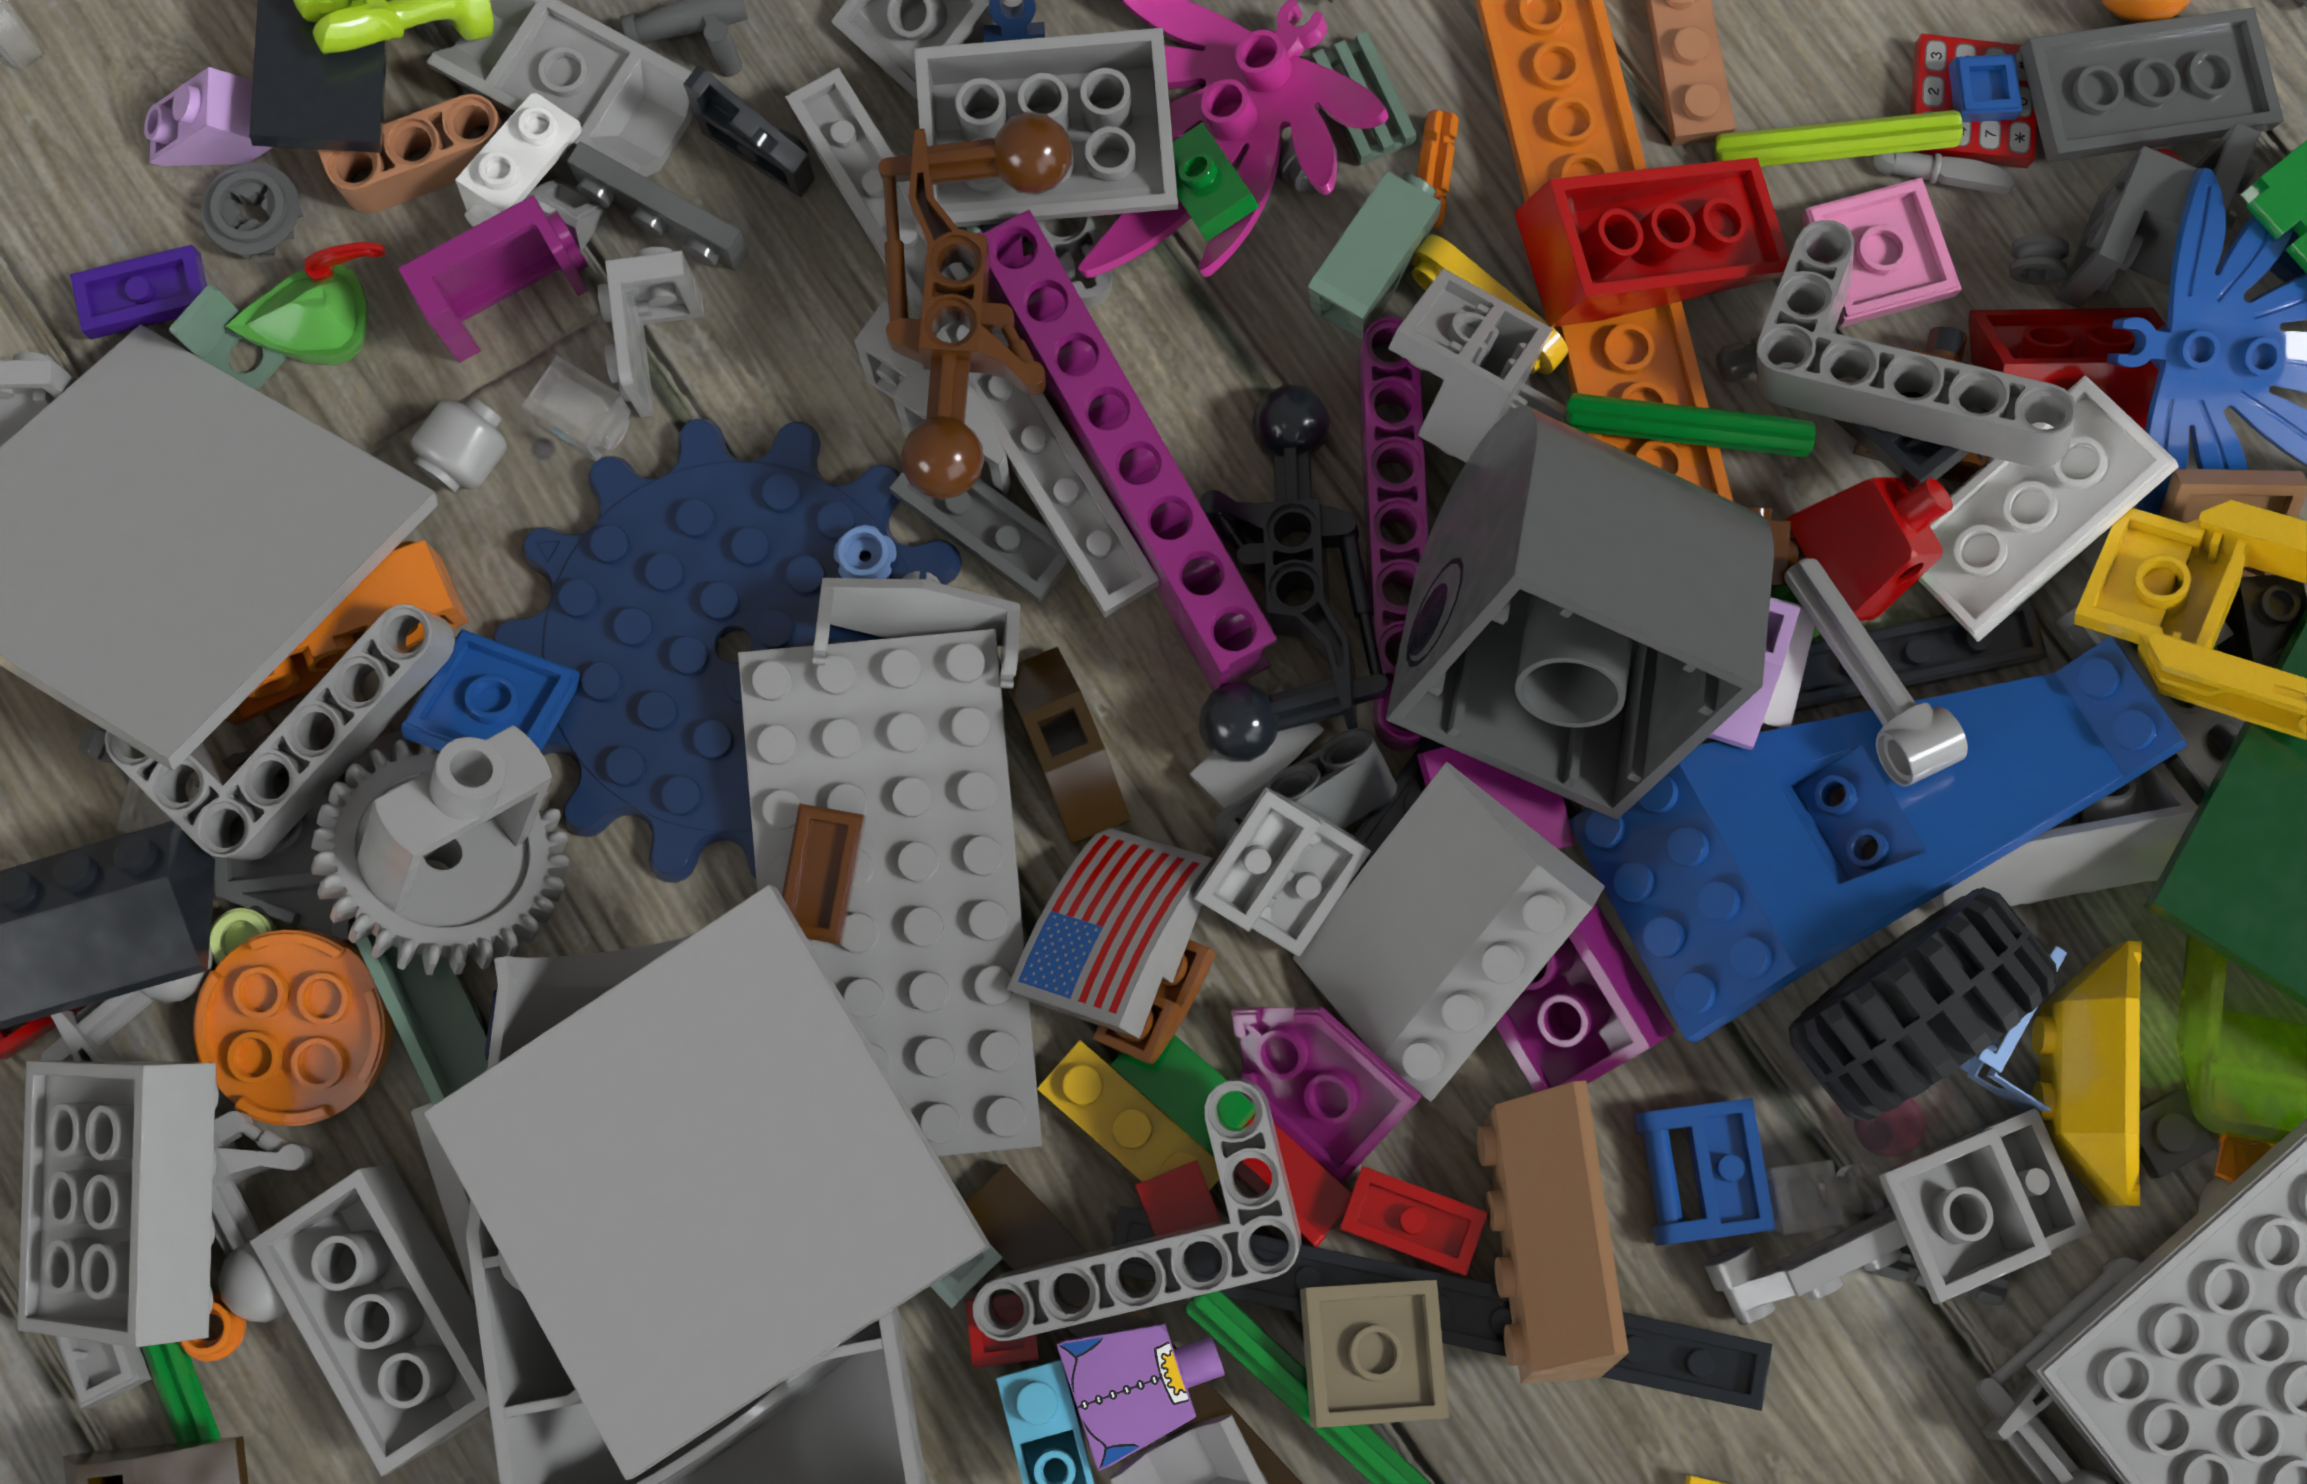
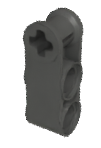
M1366 729L1344 731L1334 736L1324 747L1304 760L1281 770L1268 783L1238 802L1227 806L1219 813L1214 822V841L1223 851L1240 826L1236 822L1237 819H1245L1265 787L1291 799L1344 829L1367 813L1373 812L1387 804L1396 794L1397 784L1371 732Z

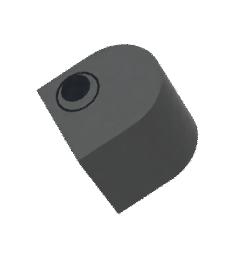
M1519 406L1510 410L1488 431L1471 454L1453 484L1433 525L1422 553L1410 594L1386 720L1618 820L1762 688L1774 562V540L1768 521L1764 516L1533 408Z

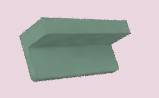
M370 934L356 941V945L434 1106L487 1071L488 1060L485 1058V1047L488 1029L462 975H454L446 957L439 958L433 975L425 974L422 955L419 954L414 955L404 970L397 968L398 948L394 946L389 948L378 959L371 956L376 936Z

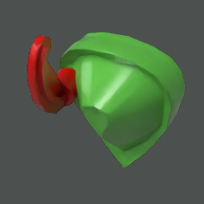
M355 242L314 252L305 258L304 269L291 274L269 292L248 305L226 325V328L258 346L304 363L335 366L350 361L362 350L368 327V303L364 288L353 269L342 263L362 256L382 257L385 255L384 246L371 242Z

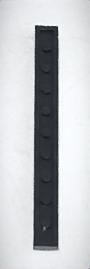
M1120 1206L1112 1246L1155 1236L1144 1210ZM1252 1234L1251 1236L1252 1247L1255 1253L1263 1259L1277 1260L1282 1258L1289 1250L1288 1241ZM1197 1241L1188 1246L1186 1260L1189 1267L1195 1273L1202 1276H1211L1221 1270L1222 1256L1213 1244L1206 1241ZM1301 1244L1296 1261L1287 1272L1274 1278L1221 1290L1228 1298L1302 1313L1300 1289L1437 1280L1442 1343L1506 1356L1504 1328L1506 1324H1512L1509 1297L1500 1298L1496 1285L1323 1248H1314ZM1131 1257L1124 1260L1121 1268L1122 1275L1156 1282L1154 1268L1147 1260L1140 1257ZM1622 1312L1629 1353L1602 1377L1762 1411L1773 1344Z

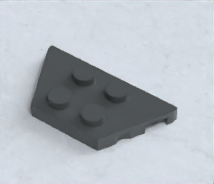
M331 719L325 721L318 732V742L322 749L326 748L334 738L335 728ZM277 727L259 737L249 750L243 753H234L221 762L234 774ZM286 767L279 770L274 779V789L278 797L283 795L289 787L290 777ZM345 772L339 777V779L336 782H342L346 784ZM331 787L276 847L263 858L249 861L213 856L215 859V896L305 929L317 930L333 935L348 944L352 943L348 936L355 922V917L333 923L330 919L333 905L340 898L320 900L317 894L319 884L327 876L314 875L311 871L313 858L320 853L317 850L311 849L314 830L321 827L316 823L321 805L330 803L328 797ZM241 815L234 819L230 827V837L234 845L240 842L244 835L245 825Z

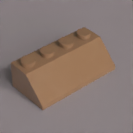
M1585 1080L1569 1082L1495 1104L1484 1121L1485 1126H1479L1477 1130L1479 1160L1482 1166H1490L1494 1191H1487L1486 1194L1487 1221L1491 1231L1500 1232L1503 1257H1496L1495 1260L1496 1286L1500 1298L1509 1297L1512 1324H1506L1504 1328L1505 1352L1509 1365H1518L1521 1384L1600 1378L1629 1353L1589 1094Z

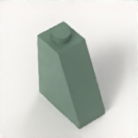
M1386 171L1308 285L1311 311L1363 341L1365 331L1371 323L1380 317L1411 265L1415 251L1429 235L1440 216L1441 201L1433 197L1436 190L1430 184L1410 173L1405 172L1402 178H1399Z

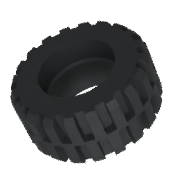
M1985 887L1977 888L1966 896H1961L1954 900L1948 906L1938 910L1917 926L1906 931L1898 939L1875 953L1870 959L1823 993L1818 1000L1802 1011L1801 1015L1794 1019L1790 1027H1788L1790 1045L1845 1116L1861 1122L1879 1117L1885 1111L1890 1112L1899 1107L1903 1102L1929 1089L1937 1081L1946 1078L1972 1057L1979 1055L1991 1046L2001 1035L2009 1032L2020 1023L2025 1015L2037 1008L2042 1003V999L2054 990L2055 984L2058 983L2056 963L2000 893Z

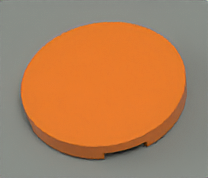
M301 928L282 929L259 934L249 938L248 941L231 951L215 970L209 972L198 994L193 1017V1037L199 1062L216 1063V1083L218 1088L235 1104L234 1108L236 1110L247 1113L255 1120L279 1126H300L316 1123L337 1115L358 1102L371 1089L380 1076L389 1055L393 1035V1020L361 953L333 935Z

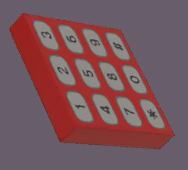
M1921 33L1915 43L1910 114L1954 110L1948 66L1955 57L2005 54L2016 55L2023 111L2016 120L1963 122V137L1960 145L1956 147L1912 152L1932 156L1935 153H1939L1942 157L1974 159L1993 165L2028 169L2035 160L2037 119L2019 50L2022 45Z

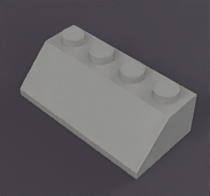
M2163 762L2116 791L1931 899V902L1938 911L1959 897L1966 896L1972 890L1985 887L2000 893L2010 906L2074 894L2092 893L2101 889L2139 882L2157 881L2198 806Z
M393 1164L356 1170L249 1241L381 1477L468 1429L490 1414L476 1308Z

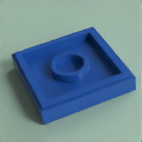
M461 629L455 638L453 653L448 661L429 680L402 723L403 738L441 751L445 745L455 739L475 737L487 740L514 725L526 734L541 752L579 687V671Z

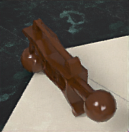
M1027 111L1013 116L997 132L995 138L928 146L925 129H914L912 155L887 157L882 159L878 165L879 173L883 180L887 241L884 243L890 322L886 327V335L893 351L923 364L924 370H930L926 420L915 427L905 439L901 452L902 471L911 486L922 494L939 500L957 497L969 490L980 477L984 464L983 445L975 431L965 424L969 372L1007 378L1028 396L1041 394L1045 390L1046 379L1043 366L1034 361L1025 341L1020 340L1014 328L1015 322L1012 308L1007 304L987 303L991 263L987 236L959 229L936 201L933 185L1000 177L1003 182L1018 193L1039 195L1054 189L1066 176L1072 164L1073 147L1062 125L1044 113ZM910 181L909 202L912 216L927 251L921 319H911L908 313L904 243L900 240L897 182ZM963 262L974 268L972 273L962 280H951L942 275L946 267L953 263ZM958 323L969 329L968 334L958 342L948 343L936 337L940 329L948 324ZM991 333L1003 334L1009 346L1006 347Z

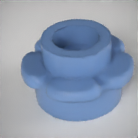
M862 525L849 530L838 540L834 548V559L840 565L838 572L842 578L887 579L892 572L891 562H894L897 557L896 547L892 539L887 535L883 536L879 529L869 525ZM864 551L871 553V559L867 562L859 559L860 554Z

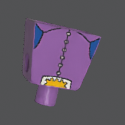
M1165 1323L1070 1338L1057 1344L1098 1471L1110 1467L1194 1419L1196 1412L1188 1388L1225 1375L1212 1336L1174 1349Z

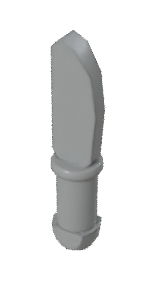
M1914 152L1875 155L1873 158L1874 166L1880 173L1886 176L1897 174L1915 178L1922 177V179L1928 180L1931 184L1938 181L1944 185L2002 195L2011 192L2015 185L2012 175L1999 166L1974 159L1942 157L1939 153H1935L1932 156Z

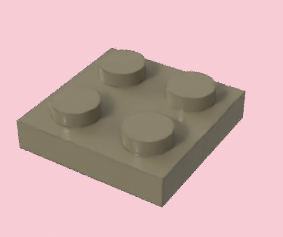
M1437 1280L1300 1289L1311 1428L1449 1418Z

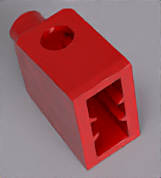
M1874 477L1798 511L1786 518L1785 521H1791L1790 530L1805 557L1818 560L1858 620L1871 621L1887 610L1942 557L1943 548L1930 524L1951 511L1953 503L1946 489L1933 478L1926 479L1910 491L1906 483L1899 477Z

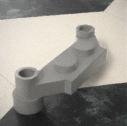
M1880 1179L1879 1184L1890 1206L1867 1219L1766 1267L1762 1266L1752 1244H1744L1726 1250L1709 1259L1704 1264L1715 1290L1724 1292L1739 1325L1755 1322L1775 1310L1772 1302L1795 1295L1799 1297L1805 1295L1807 1300L1824 1297L1844 1285L1841 1276L1864 1266L1865 1271H1875L1889 1266L1903 1257L1900 1248L1908 1245Z

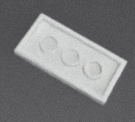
M2086 375L2068 390L2073 396L2077 408L2069 450L2062 460L2055 465L2040 468L1992 458L1987 462L1986 467H1981L1950 495L1953 509L1930 524L1943 548V554L1918 581L1977 642L1991 632L2178 468L2177 461ZM2036 422L2031 424L2038 429L2048 430L2054 428L2047 423Z

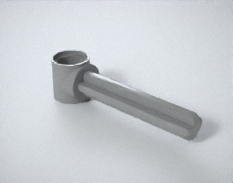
M1804 558L1791 566L1784 574L1785 582L1883 725L1877 734L1876 750L1888 776L1896 784L1908 787L1965 759L1968 745L1964 731L1957 719L1943 707L1937 706L1932 708L1929 703L1918 705L1915 703L1818 560Z

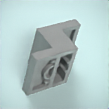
M1443 268L1398 327L1388 348L1406 358L1415 367L1429 371L1444 380L1418 436L1436 445L1442 452L1467 462L1488 431L1506 413L1516 407L1528 406L1564 423L1565 406L1525 384L1553 328Z

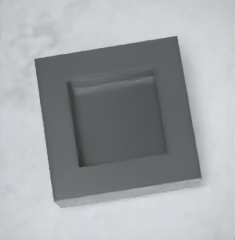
M2183 1089L2171 1091L2140 1108L2139 1159L2151 1179L2161 1178L2216 1148Z

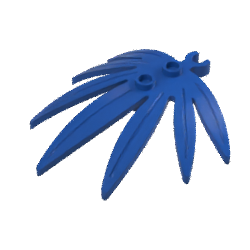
M2209 168L2196 169L2186 197L2175 244L2170 278L2167 324L2156 331L2154 326L2143 318L2122 317L2113 320L2112 328L2129 330L2133 333L2135 345L2128 354L2108 353L2107 362L2119 367H2139L2151 360L2153 365L2159 370L2150 403L2145 432L2177 461V469H2186L2190 427L2191 441L2198 469L2248 470L2240 441L2224 415V410L2228 406L2268 442L2307 467V409L2269 392L2270 386L2307 393V332H2283L2280 330L2282 323L2307 320V273L2274 287L2248 302L2244 300V293L2260 280L2279 258L2293 233V229L2291 228L2279 239L2275 240L2252 215L2230 245L2215 273L2225 240L2226 215L2224 200L2214 172ZM2172 473L2137 503L2138 510L2159 515Z

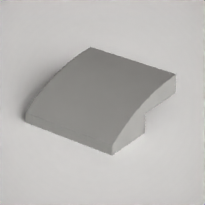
M1265 787L1193 896L1200 903L1249 932L1252 928L1300 957L1371 853V849L1366 843L1325 818Z

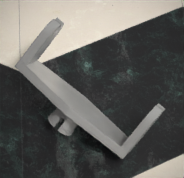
M920 571L908 573L902 579L822 578L812 664L825 665L830 625L888 639L996 629L997 645L1000 646L999 687L1013 689V678L1016 676L1019 651L1020 603L941 584L936 576L926 572L925 579H919Z

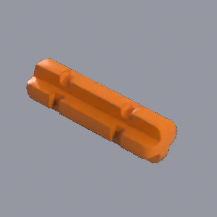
M1432 110L1427 114L1417 177L1430 184L1436 190L1433 197L1441 201L1440 216L1432 230L1440 229L1445 219L1447 206L1445 198L1447 197V192H1449L1455 151L1454 142L1457 137L1459 124L1458 116L1455 113L1443 112L1441 110Z

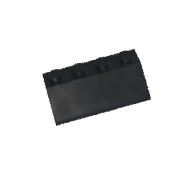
M169 821L1 870L0 1030L208 971L215 859L202 850L173 821Z

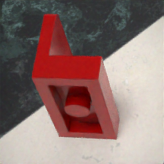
M1255 1115L1244 1127L1249 1126L1253 1122ZM1274 1123L1301 1231V1238L1309 1246L1317 1248L1326 1238L1327 1232L1345 1213L1352 1193ZM1246 1158L1237 1164L1235 1178L1250 1192L1260 1194L1270 1188L1272 1173L1269 1166L1262 1160Z

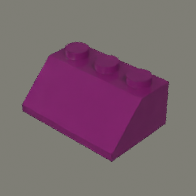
M1597 903L1594 904L1589 913L1495 1025L1535 1093L1573 1081L1586 1080L1587 1084L1650 1049L1675 1032Z

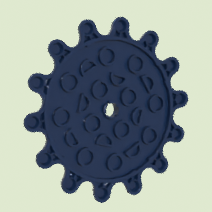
M694 419L684 425L678 435L679 458L677 465L673 471L664 477L656 479L644 478L636 473L625 459L617 456H605L597 460L591 466L588 473V484L597 498L600 508L599 517L595 524L584 533L576 535L566 534L551 527H539L527 535L522 545V556L526 564L549 581L551 587L550 602L536 616L508 619L500 624L493 636L494 641L579 671V687L541 751L543 756L551 753L568 755L576 761L580 770V781L577 788L568 798L563 808L564 824L572 833L579 837L589 838L600 834L614 820L622 816L641 818L648 824L652 832V845L649 853L651 871L657 878L665 882L677 883L687 879L693 873L703 850L713 842L723 840L734 842L742 848L747 858L750 873L756 879L739 662H727L719 657V638H723L731 632L745 631L751 637L752 647L750 651L813 646L822 578H842L838 572L840 565L834 559V548L838 540L845 533L858 526H874L879 529L883 536H889L894 542L897 557L894 562H891L892 572L887 579H902L908 573L920 571L919 579H925L926 572L936 576L941 584L947 585L955 580L961 571L962 560L960 552L950 542L937 539L920 545L909 546L900 543L893 537L890 531L889 519L900 501L895 498L889 488L900 475L897 469L890 465L879 464L870 467L850 484L836 485L829 483L818 471L817 461L821 446L819 435L811 425L805 422L794 421L785 424L777 432L768 453L758 460L747 462L738 460L729 453L722 430L715 422L708 419ZM864 551L860 554L859 559L867 562L871 559V553ZM830 625L828 644L888 638Z

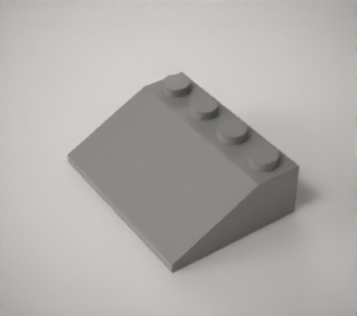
M1163 28L914 48L919 129H925L928 146L995 138L997 132L1009 118L1028 111L1047 114L1062 125L1073 147L1072 164L1066 176L1054 189L1039 195L1018 193L1003 182L1000 177L933 185L936 201L957 227L1002 224L1029 209L1036 221L1178 209Z
M1446 762L1339 898L1301 956L1295 955L1293 959L1366 1046L1410 1086L1432 1102L1589 913L1605 886Z
M26 1061L18 1331L129 1347L209 1338V1314L213 1307V1293L210 1287L211 1246L215 1237V1225L212 1219L213 1177L217 1168V1158L214 1151V1119L219 1099L216 1083V1063L179 1061Z

